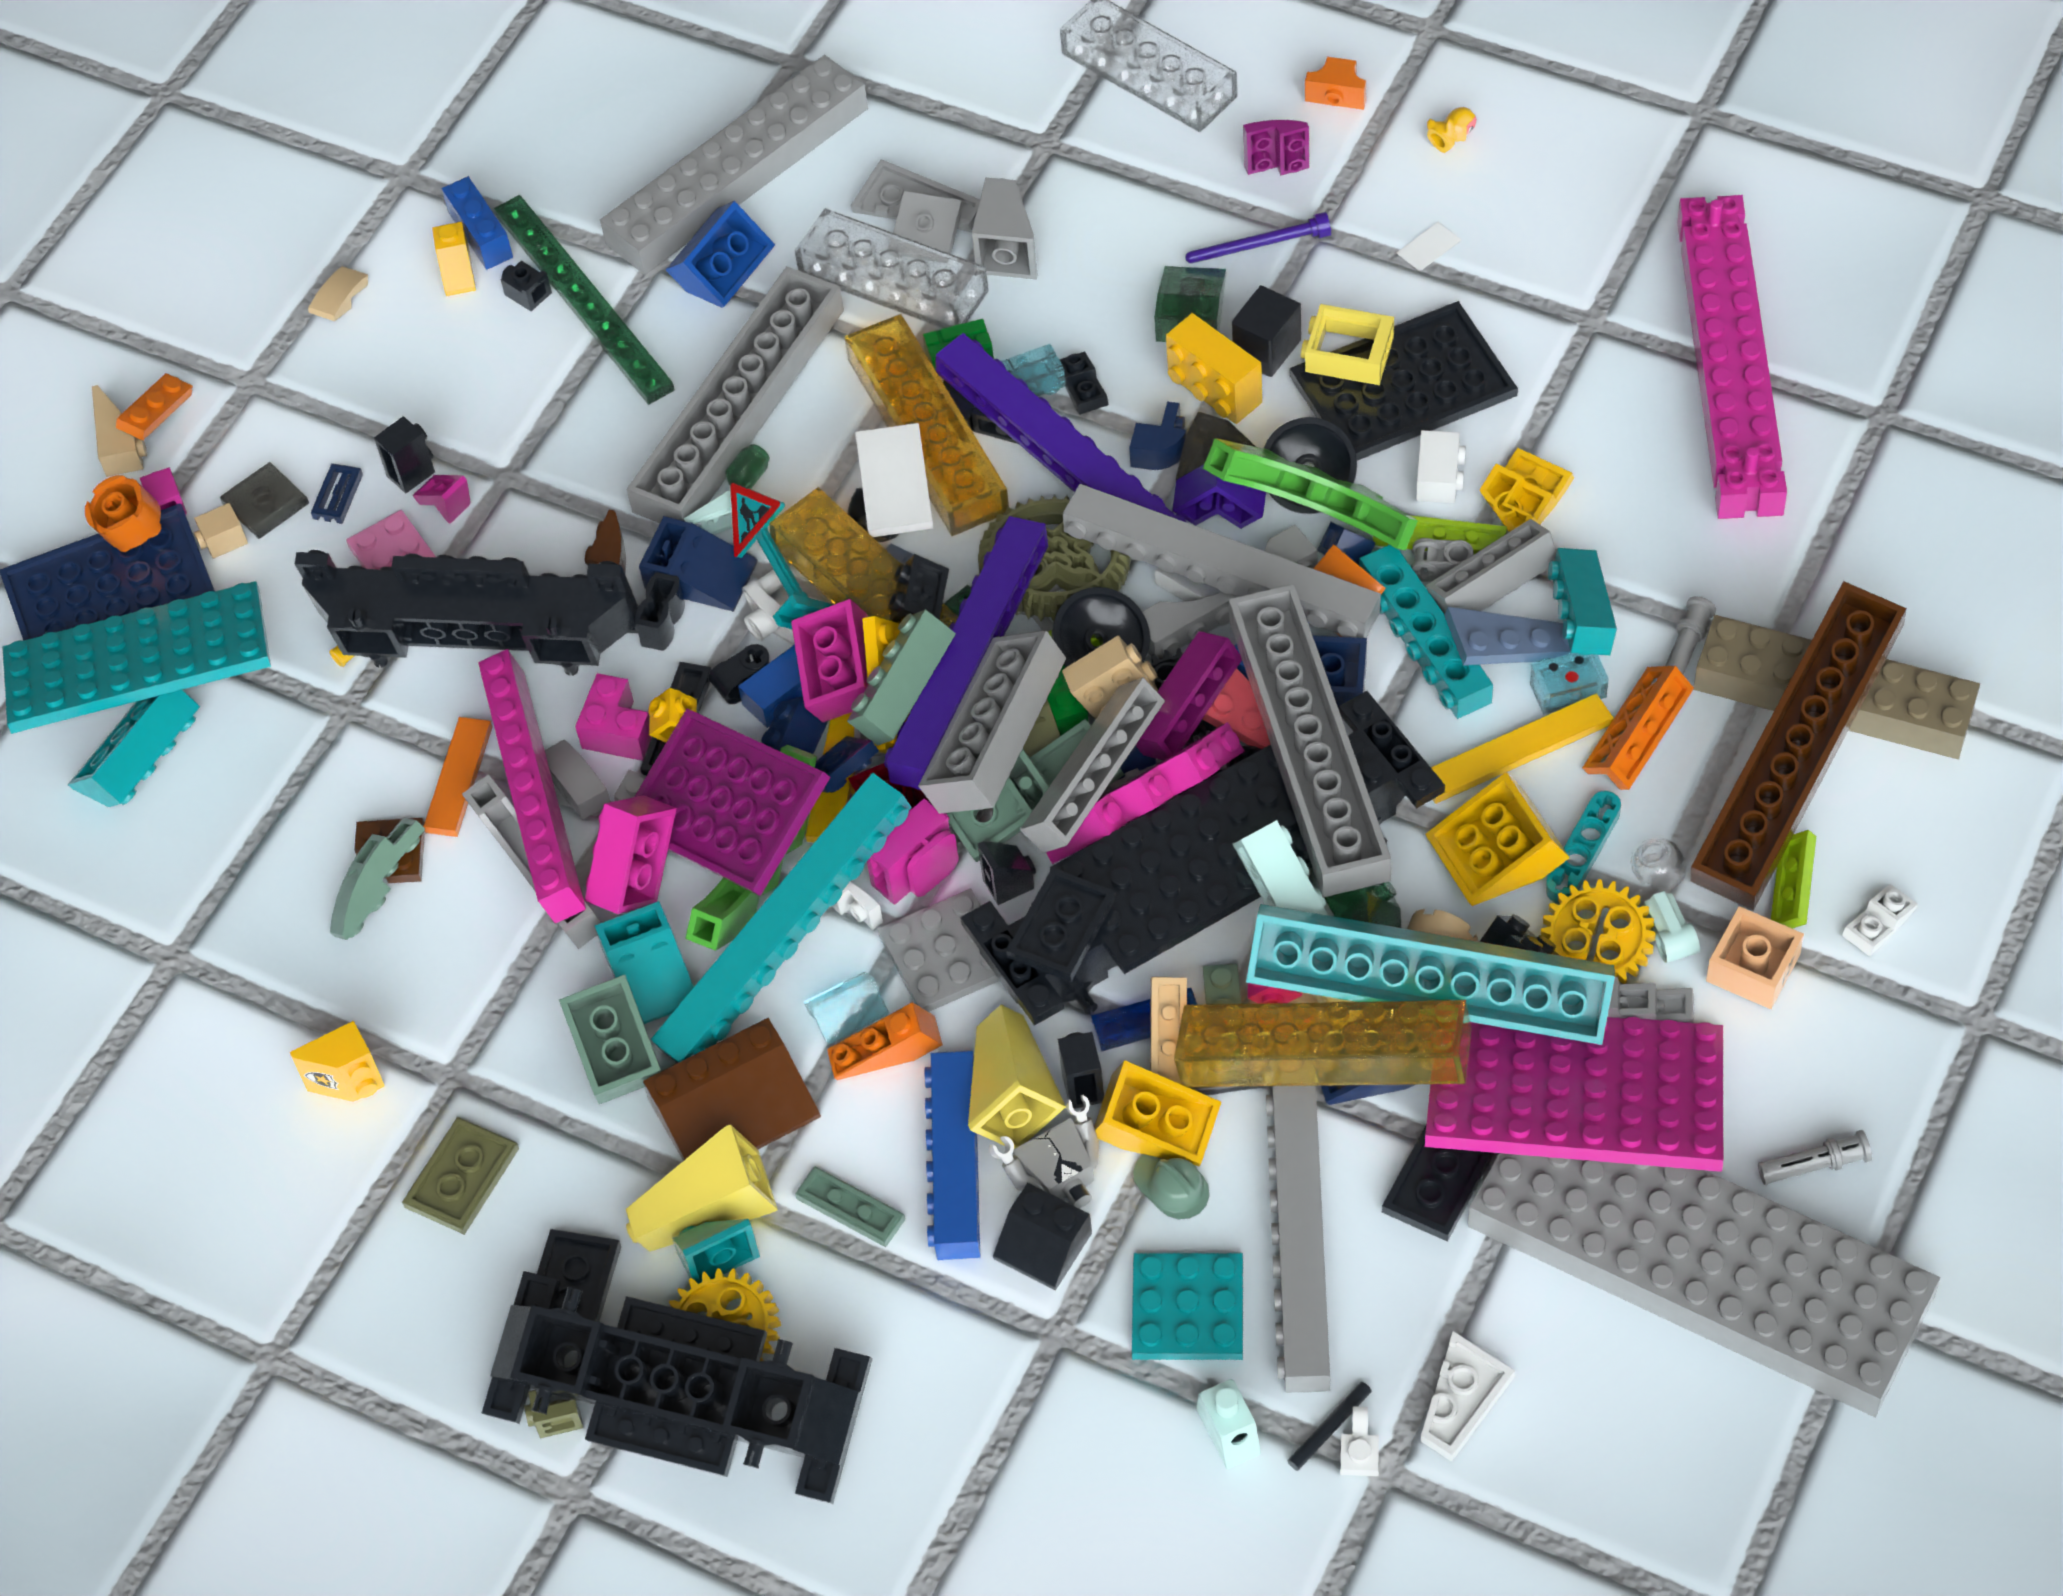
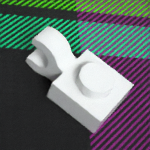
M1353 1406L1352 1434H1341L1340 1475L1378 1476L1379 1435H1368V1407Z

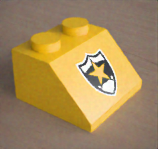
M354 1021L289 1052L308 1092L354 1102L360 1098L373 1095L378 1089L385 1086L373 1057Z

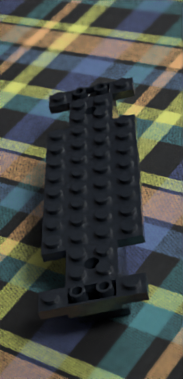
M1368 691L1339 706L1341 717L1353 730V733L1349 734L1348 738L1379 825L1396 815V807L1405 796L1417 809L1445 793V784ZM1271 744L1050 867V870L1053 867L1116 891V900L1072 982L1007 958L1006 950L1024 917L1008 925L991 901L960 917L961 925L979 948L982 957L1034 1026L1063 1010L1065 1002L1074 1000L1079 1003L1085 1014H1091V1010L1094 1012L1098 1005L1088 992L1093 986L1108 978V970L1118 965L1121 971L1126 974L1260 898L1261 896L1233 843L1277 820L1279 825H1283L1290 833L1293 842L1291 847L1296 857L1300 856L1304 860L1308 870L1313 868Z

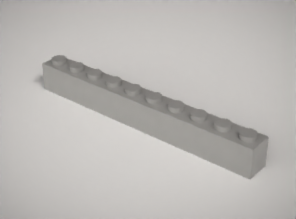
M1079 484L1063 512L1064 532L1069 533L1072 537L1096 543L1106 550H1115L1123 553L1133 560L1158 566L1163 571L1174 572L1188 577V579L1195 583H1204L1215 587L1225 594H1233L1240 597L1294 584L1307 622L1314 627L1325 628L1339 633L1342 637L1367 638L1380 613V593Z
M1314 1048L1271 1050L1272 1063H1265V1085H1272L1273 1095H1266L1267 1116H1274V1126H1267L1268 1148H1275L1276 1158H1268L1269 1180H1277V1190L1270 1191L1271 1212H1278V1223H1271L1272 1245H1279L1280 1256H1273V1278H1281V1289H1274L1275 1311H1282L1283 1323H1275L1276 1345H1284V1357H1277L1278 1379H1285L1286 1393L1330 1391Z

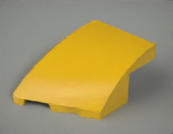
M1517 447L1506 467L1495 464L1479 491L1503 525L1507 526V530L1511 532L1530 519L1541 525L1574 480L1572 472Z

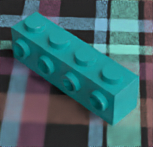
M1557 548L1555 561L1551 560L1549 563L1548 578L1553 580L1554 583L1553 598L1558 600V619L1563 620V639L1568 640L1571 653L1610 656L1617 626L1597 551Z

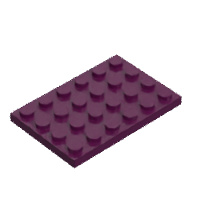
M686 709L634 797L644 795L677 808L668 848L669 851L761 896L825 788L830 776L817 768L690 709Z

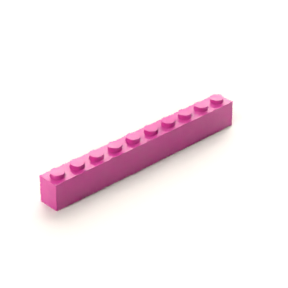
M506 649L478 662L537 900L556 924L586 910L525 673L509 650Z

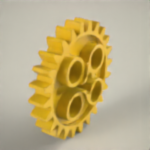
M1598 879L1596 887L1591 888L1589 883L1584 880L1583 890L1578 891L1575 886L1570 885L1569 897L1563 893H1558L1560 905L1555 903L1549 904V912L1552 915H1543V924L1547 927L1541 928V935L1556 945L1554 951L1559 955L1587 960L1593 946V936L1598 931L1602 910L1608 908L1609 911L1603 923V934H1600L1593 962L1614 965L1615 977H1618L1622 984H1627L1626 973L1637 977L1639 969L1636 964L1646 967L1648 965V958L1644 954H1653L1654 946L1648 942L1655 941V932L1650 930L1654 927V918H1645L1649 914L1648 906L1638 908L1640 895H1636L1631 899L1628 898L1629 887L1626 886L1620 892H1617L1615 881H1612L1607 889L1603 888L1602 880ZM1582 910H1590L1595 915L1592 918L1583 919L1577 914ZM1623 919L1629 925L1625 928H1616L1611 923L1614 920ZM1572 941H1580L1585 946L1580 950H1572L1567 945ZM1613 950L1619 956L1613 960H1607L1601 954L1604 951Z
M717 1268L715 1278L710 1279L704 1271L702 1272L701 1283L698 1284L692 1278L689 1279L691 1289L688 1292L681 1288L677 1289L682 1298L680 1302L675 1300H669L668 1302L672 1308L696 1314L704 1311L707 1312L706 1316L765 1330L767 1337L762 1355L763 1353H775L769 1341L780 1339L778 1333L773 1330L781 1326L779 1318L773 1316L779 1312V1308L776 1303H770L773 1299L770 1291H763L764 1286L760 1280L752 1284V1278L747 1272L739 1280V1275L735 1269H732L728 1277H725L721 1269ZM735 1299L741 1300L740 1305L736 1309L726 1310L729 1302ZM749 1315H752L751 1319H746Z

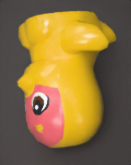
M1458 107L1452 110L1444 121L1429 119L1427 121L1429 141L1440 152L1446 153L1454 146L1455 142L1466 140V135L1476 125L1477 119L1475 114L1467 107Z

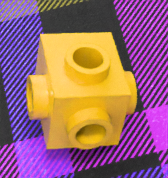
M668 688L658 697H655L650 702L648 709L650 715L649 735L667 743L686 709L697 713V699L673 688Z

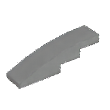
M1615 977L1608 1017H1638L1640 1019L1674 1020L1677 1022L1694 1023L1693 988L1657 990L1656 983L1620 984L1618 977Z

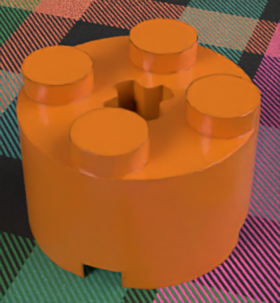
M123 475L112 476L99 483L92 491L95 495L91 503L87 501L85 505L86 521L109 544L119 551L126 552L159 534L161 530L160 505L135 479H129Z

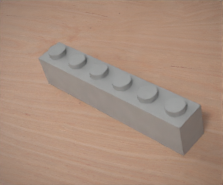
M1143 677L1120 685L1021 827L1020 830L1042 853L1068 845L1165 702Z

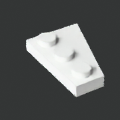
M1453 1331L1445 1361H1443L1437 1387L1423 1426L1421 1442L1450 1461H1453L1514 1379L1515 1370Z

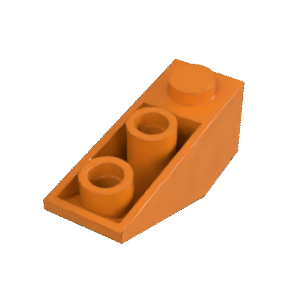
M912 1002L831 1046L827 1051L834 1079L840 1080L915 1061L943 1044L935 1016Z

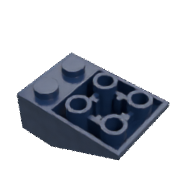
M663 516L639 564L644 589H646L651 577L657 572L678 576L684 599L734 612L743 594L742 588L747 585L758 560L747 553L742 558L735 557L734 546L693 523Z

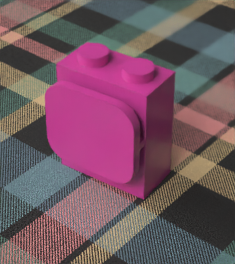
M923 799L909 811L906 820L900 826L895 827L888 835L883 848L879 852L874 853L867 861L871 886L892 904L896 905L910 892L917 897L926 895L956 867L959 860L955 835L949 829L947 813L939 814L933 805Z

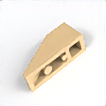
M98 385L92 386L98 459L106 477L143 470L142 457L147 456L144 440H140L116 428L117 418L122 413Z

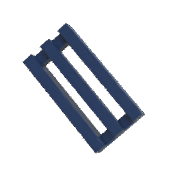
M331 463L311 510L314 520H319L320 517H323L326 522H331L332 519H335L336 523L343 524L363 476L361 468ZM339 473H342L338 484L335 485V488L332 492L333 496L328 505V508L324 509L328 497L331 493V490L334 486V483L337 479V476Z

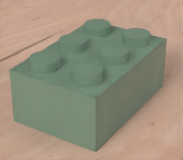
M625 975L559 999L593 1094L599 1105L644 1088V1080L662 1072Z

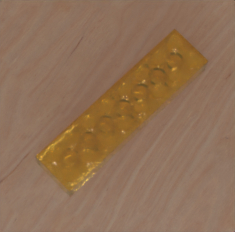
M902 314L844 336L848 361L886 426L893 427L919 423L929 499L950 535L955 536L997 518V514L1004 515L1006 508H1009L1006 486Z
M819 487L770 522V535L782 556L833 604L851 599L868 614V617L876 616L886 620L890 619L891 609L888 608V604L896 589L897 582L894 581V575L901 563ZM943 603L939 620L949 628L951 623H956L958 616Z
M1466 1000L1184 1005L1174 1061L1181 1085L1186 1087L1465 1084L1472 1027Z

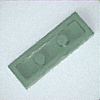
M814 1166L795 1193L796 1199L885 1248L905 1221V1215L900 1211Z

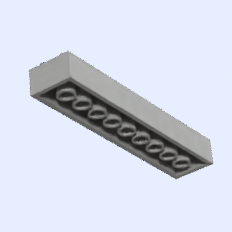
M823 55L601 218L600 223L605 244L642 274L646 275L685 246L717 208L732 201L740 205L868 109L865 84L829 57Z
M786 266L626 489L632 513L657 523L661 522L663 516L684 521L685 517L710 502L843 313L844 308L840 286Z
M1291 584L1229 599L1230 626L1322 897L1391 881V856L1295 585Z

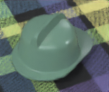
M1143 1154L1136 1162L1133 1170L1135 1184L1168 1217L1190 1219L1200 1214L1206 1207L1209 1199L1208 1183L1196 1166L1189 1160L1182 1158H1170L1167 1160Z

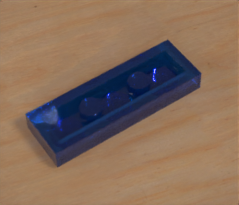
M1191 987L1187 988V1027L1202 1023V1015ZM1150 999L1091 1015V1023L1101 1052L1150 1038Z

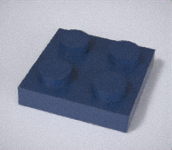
M846 736L816 760L815 768L830 776L822 792L833 793L838 791L847 783L846 778L854 771L859 772L872 763L871 758L879 752L872 740Z

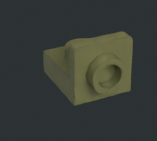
M528 1391L530 1404L524 1405L526 1419L529 1427H536L540 1439L584 1428L582 1416L575 1399L551 1402L548 1406L547 1415L531 1411L537 1391Z

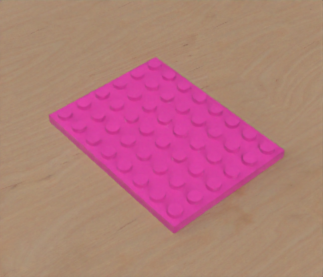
M1437 1016L1425 1147L1722 1172L1724 1160L1723 1025H1714L1706 1022L1688 1023L1674 1020H1650L1638 1017H1607L1603 1043L1599 1045Z

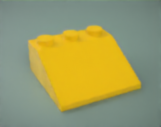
M1504 772L1425 834L1471 906L1541 880L1570 858L1528 794L1507 772Z

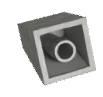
M985 177L972 229L976 274L1037 280L1034 234L1016 180Z

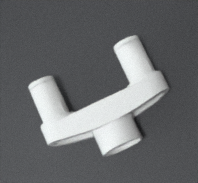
M773 569L757 581L752 580L742 588L745 599L753 611L744 618V622L751 634L759 641L774 633L784 641L794 645L793 630L778 626L773 618V615L781 605L770 596L783 586Z

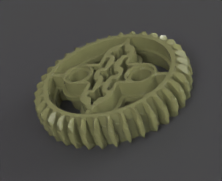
M1055 494L1052 499H1044L1041 495L1039 501H1033L1029 498L1025 505L1017 502L1015 509L1007 507L1004 515L997 514L995 522L989 523L988 530L984 531L982 540H980L978 554L979 573L983 569L986 553L992 551L995 545L998 529L1004 527L1009 516L1046 525L1059 524L1053 530L1046 527L1048 548L1016 611V616L1025 612L1028 620L1035 615L1039 617L1040 621L1045 617H1051L1054 621L1061 605L1076 592L1092 587H1104L1120 592L1121 585H1125L1128 572L1130 571L1131 558L1128 555L1110 550L1111 561L1105 571L1099 574L1098 567L1090 555L1094 543L1085 539H1076L1069 533L1064 532L1063 512L1070 501L1068 495L1064 499H1057ZM1056 584L1066 590L1062 592H1049Z

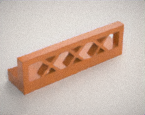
M1676 666L1646 668L1582 767L1587 774H1607L1620 790H1629L1694 689ZM1654 678H1658L1657 681L1651 685ZM1608 755L1606 760L1604 762H1601V760Z

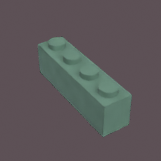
M926 609L913 615L908 614L901 621L898 630H900L896 640L891 641L882 654L885 658L881 665L876 667L867 678L868 687L851 705L853 712L847 722L868 739L872 740L877 746L894 740L956 634Z

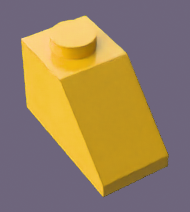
M457 222L432 227L435 250L446 296L475 291L469 244L463 223Z

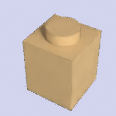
M230 503L194 518L199 529L194 532L201 550L208 548L213 559L248 544L241 524Z

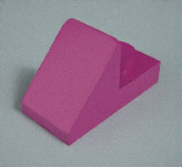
M433 475L412 495L419 505H434L448 523H452L471 503L467 479L463 475Z

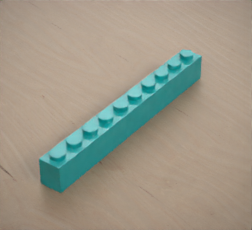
M874 773L868 777L650 1039L663 1053L676 1063H679L715 1045L728 1035L733 1022L740 1014L745 1013L751 1007L754 997L762 987L772 982L781 964L795 954L798 944L806 934L816 929L820 922V917L830 906L835 905L839 901L845 887L851 880L856 879L862 873L865 863L869 858L883 848L888 835L893 829L900 826L906 820L912 807L903 794Z

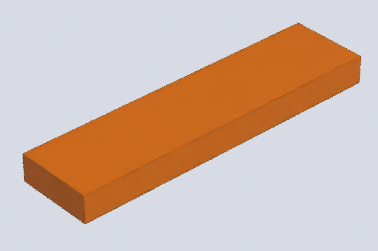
M464 717L458 718L423 826L425 833L458 837L468 806V802L462 793L475 784L493 728L491 721Z

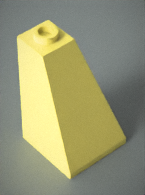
M1000 1005L976 1028L968 1126L971 1131L1001 1145H1004L1000 1137L1007 1136L1013 1141L1015 1149L1028 1142L1066 1106L1024 1015Z
M731 1124L721 1129L626 1208L629 1219L626 1229L631 1240L634 1243H640L651 1252L673 1245L672 1238L678 1236L682 1230L690 1226H698L705 1222L751 1220L777 1211L778 1209L759 1150Z

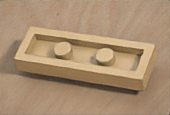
M1151 977L1150 1071L1179 1084H1186L1187 978Z

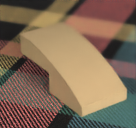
M341 266L319 289L308 307L309 313L336 321L351 309V298L368 286V274Z

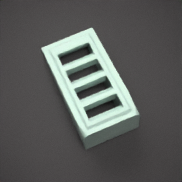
M731 489L685 517L684 521L695 525L701 523L699 527L713 535L733 528Z

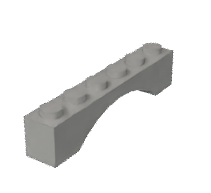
M1296 525L1270 538L1264 550L1312 569L1318 563V550ZM1219 592L1215 595L1193 601L1158 602L1142 611L1150 631L1148 654L1150 656L1154 654L1159 659L1164 658V650H1167L1172 656L1178 648L1191 643L1198 631L1208 633L1220 625L1228 624L1230 622L1229 599L1239 596Z
M488 774L462 793V795L535 891L515 808ZM585 900L586 910L558 922L578 949L597 936L595 925L602 923Z

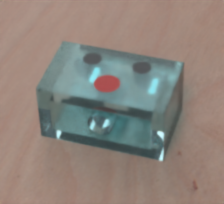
M1569 653L1552 659L1545 658L1531 664L1530 685L1543 715L1558 711L1596 693L1600 699L1607 698L1609 678L1598 655Z

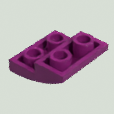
M1268 120L1243 125L1244 167L1248 175L1277 167L1280 176L1309 168V125L1307 122Z

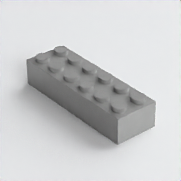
M1047 630L992 639L918 785L939 814L993 808L1066 660V657Z

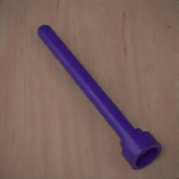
M1326 212L1314 214L1313 218L1308 219L1307 223L1190 251L1186 254L1185 259L1188 263L1193 264L1310 234L1312 237L1318 236L1319 239L1331 236L1329 218Z

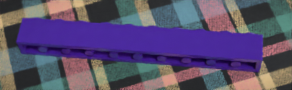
M962 333L936 354V373L1073 492L1076 491L1079 484L1187 523L1181 515H1175L1169 510L1159 496L1148 492L1137 477L1127 474L1120 468L1118 462L1112 456H1106L1099 450L1089 436H1083L1078 432L1067 417H1061L1057 414L1046 399L1036 396L1029 390L1028 385L1021 378H1015L1008 372L1005 365L999 359H993L987 354L978 341L971 340Z
M1009 516L1004 527L998 529L995 545L992 551L986 553L983 569L980 575H975L972 581L971 593L968 599H963L956 623H951L949 629L956 633L915 702L906 722L903 723L898 731L897 740L893 748L890 747L886 752L884 765L888 768L891 783L921 790L918 785L992 639L1005 636L1048 548L1046 524Z

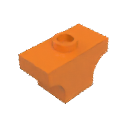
M1327 57L1325 65L1320 70L1307 72L1305 78V101L1364 110L1366 104V80L1357 76V61Z

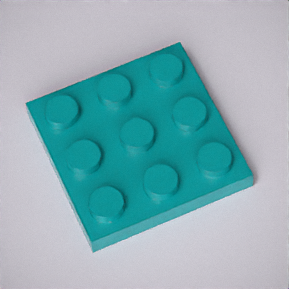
M1134 1253L1132 1360H1243V1253Z

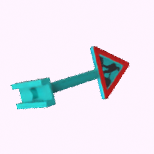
M732 483L730 488L734 556L742 558L757 540L789 596L773 615L776 624L780 627L792 629V620L835 605L811 599L807 593L802 591L768 531V526L784 509L785 503L739 484Z

